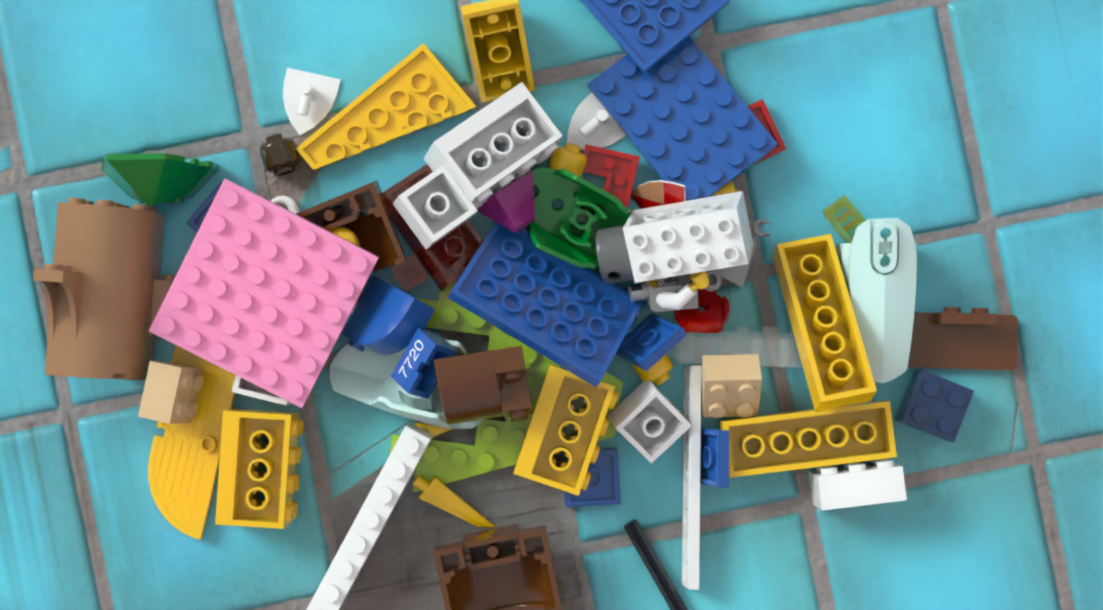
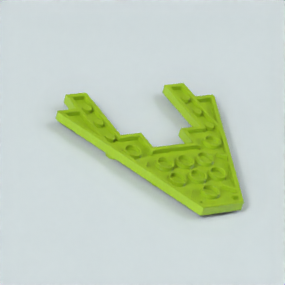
M442 275L438 301L416 298L436 309L426 327L489 336L487 351L522 346L532 410L534 412L549 365L561 366L450 300L448 296L457 282ZM605 372L601 381L614 385V391L618 393L614 406L615 409L620 404L623 382ZM578 396L577 400L572 399L571 404L574 405V410L579 411L580 407L584 408L586 406L581 396ZM608 408L605 418L608 420L607 415L613 411L612 409ZM533 414L527 415V420L511 422L510 418H506V421L484 419L477 426L475 445L432 439L415 469L414 478L419 475L429 482L435 476L443 484L515 465ZM610 420L605 436L599 435L597 442L616 436V429ZM569 423L568 427L563 426L562 428L565 431L566 437H570L571 434H576L577 432L574 429V424ZM392 434L390 453L400 437L399 434ZM413 486V490H412V491H413V492H418V491H421V490L418 489L417 487Z

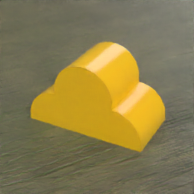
M485 0L460 6L481 102L496 100L521 82H523L529 92L535 91L519 0Z

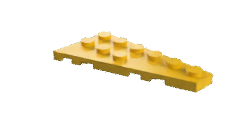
M423 43L300 144L296 150L309 166L316 171L466 113L477 107Z

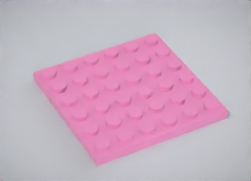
M224 179L149 332L303 408L379 256L228 179Z

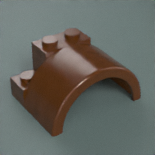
M378 181L297 213V215L328 231L337 227H344L353 231L359 239L361 248L379 256L372 273L406 261V256L385 209L388 207V204Z
M522 346L434 360L442 409L447 424L504 416L505 419L510 418L511 422L527 420V415L533 414Z
M518 524L464 534L462 542L434 548V557L445 610H562L546 525L519 530Z

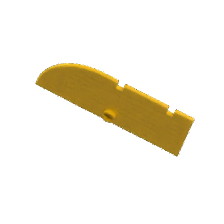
M175 345L171 362L203 368V385L197 394L196 403L198 409L191 423L168 424L157 422L156 427L165 429L164 437L154 435L148 463V479L153 499L165 519L180 532L192 538L202 540L219 468L223 411L233 407L236 393L231 391L236 375Z

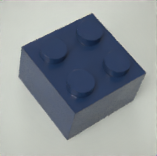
M915 369L895 421L954 443L974 390L924 370Z

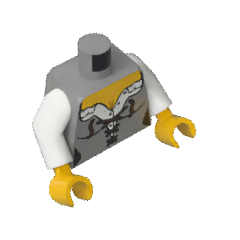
M706 271L643 281L640 284L629 285V297L631 302L646 299L651 310L654 312L698 308V289L706 288L709 285V278Z

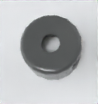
M624 225L599 229L596 234L597 260L602 278L607 284L634 280L623 232Z

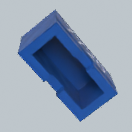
M418 328L391 377L408 394L429 399L438 384L434 360L453 357L456 350L439 334Z

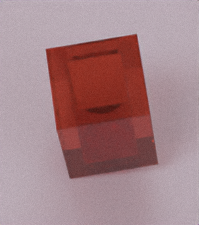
M415 254L407 257L405 262L390 268L405 292L429 278Z

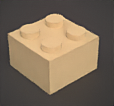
M759 354L702 355V418L758 416L762 385Z
M150 361L138 417L168 424L191 423L198 409L196 398L198 391L201 390L203 385V368L176 362Z

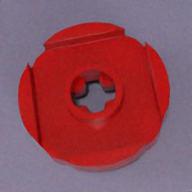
M698 289V308L673 310L675 320L679 323L680 327L684 328L686 333H720L728 321L730 304L724 295L723 298L717 295L716 290ZM701 307L704 311H698V308Z

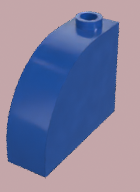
M373 276L342 334L351 339L349 342L350 346L362 352L367 348L380 355L395 354L409 345L418 328L424 329L436 309Z

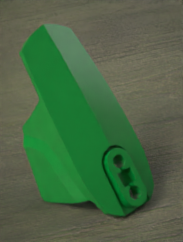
M543 166L532 171L534 185L539 189V194L534 195L535 220L528 227V232L534 245L538 249L580 268L597 269L599 267L596 253L597 231L599 229L625 225L633 210L623 205L620 199L610 192L563 168L556 170ZM559 198L563 201L561 207L556 208L552 205V201Z

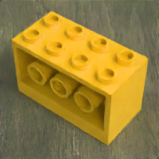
M550 364L513 474L578 496L581 489L586 491L591 477L590 472L587 471L590 462L595 464L600 451L599 445H596L599 435L605 436L609 420L605 418L608 408L614 409L618 398V393L614 391L615 386L600 381L598 386L595 387L565 368ZM578 396H581L586 406L584 408L580 407L579 411L574 410V405L571 404L572 399L577 400ZM569 423L574 424V429L577 430L576 434L566 437L565 431L562 430L563 426L568 427ZM564 451L568 459L557 463L553 454Z
M239 408L223 411L215 525L284 529L292 523L293 519L297 518L298 502H294V492L299 490L300 475L296 474V463H300L302 457V447H298V435L302 436L304 427L303 419H299L300 412ZM264 435L269 438V444L267 445L262 440ZM262 463L267 466V472L265 473L260 467ZM260 491L265 495L264 501L259 497Z

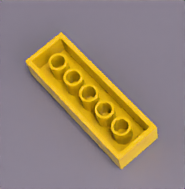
M828 234L777 244L772 258L815 412L870 402L877 389L832 235Z
M886 400L870 401L815 412L813 408L719 420L720 429L729 430V478L897 457L890 401Z

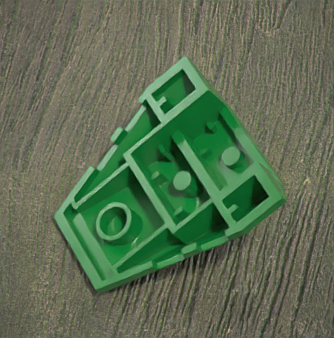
M167 153L106 154L101 164V170L129 197L139 201V204L157 205L163 202L179 204L183 203V198H192L219 170V165L211 161L199 162V159H191V162H186L184 156Z

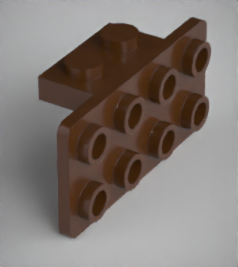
M944 307V312L940 313L914 312L908 367L1014 370L1017 366L1018 319L1014 315L989 314V308H972L971 313H961V308Z

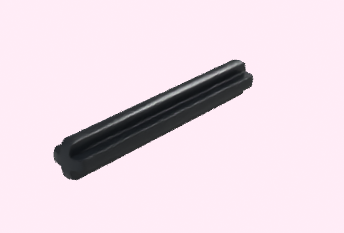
M632 520L625 524V531L670 610H688L638 521Z

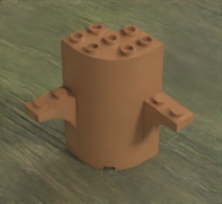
M68 198V203L58 202L53 264H44V269H34L33 281L40 285L47 308L48 336L45 375L146 380L149 362L154 361L157 335L149 332V329L176 277L175 275H162V280H160L165 215L158 213L157 208L142 204H133V207L129 208L130 206L114 203V201L97 200L96 205H94L93 201H86V199Z

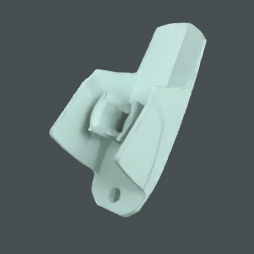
M875 218L866 220L856 228L851 243L836 244L835 249L875 382L883 384L903 374L908 367L916 298L917 244L914 241L910 226L898 218ZM888 228L889 234L882 238L880 236L881 230ZM883 254L889 257L886 265H880V259L883 257Z
M445 340L456 350L454 356L468 354L462 343ZM348 343L337 353L330 365V382L333 391L364 404L405 418L449 429H473L484 421V419L447 424L442 409L438 384L429 399L408 394L391 377L406 348L395 354L380 355L367 348L362 352Z

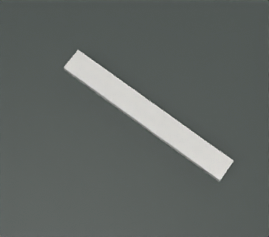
M685 365L683 414L692 426L683 434L682 585L689 590H699L701 365Z

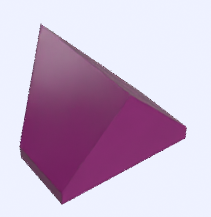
M533 170L495 194H492L477 209L478 212L515 233L535 220Z

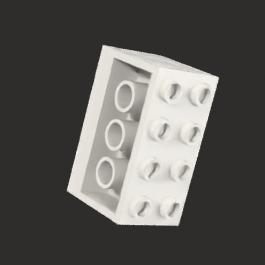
M521 82L434 141L424 160L433 172L442 165H445L475 208L478 209L493 193L495 194L508 186L515 178L518 179L530 172V168L536 163L540 165L549 159L551 153L558 149L556 143L562 138V134L523 82Z
M743 191L633 210L623 227L635 283L746 265L749 263L754 245Z

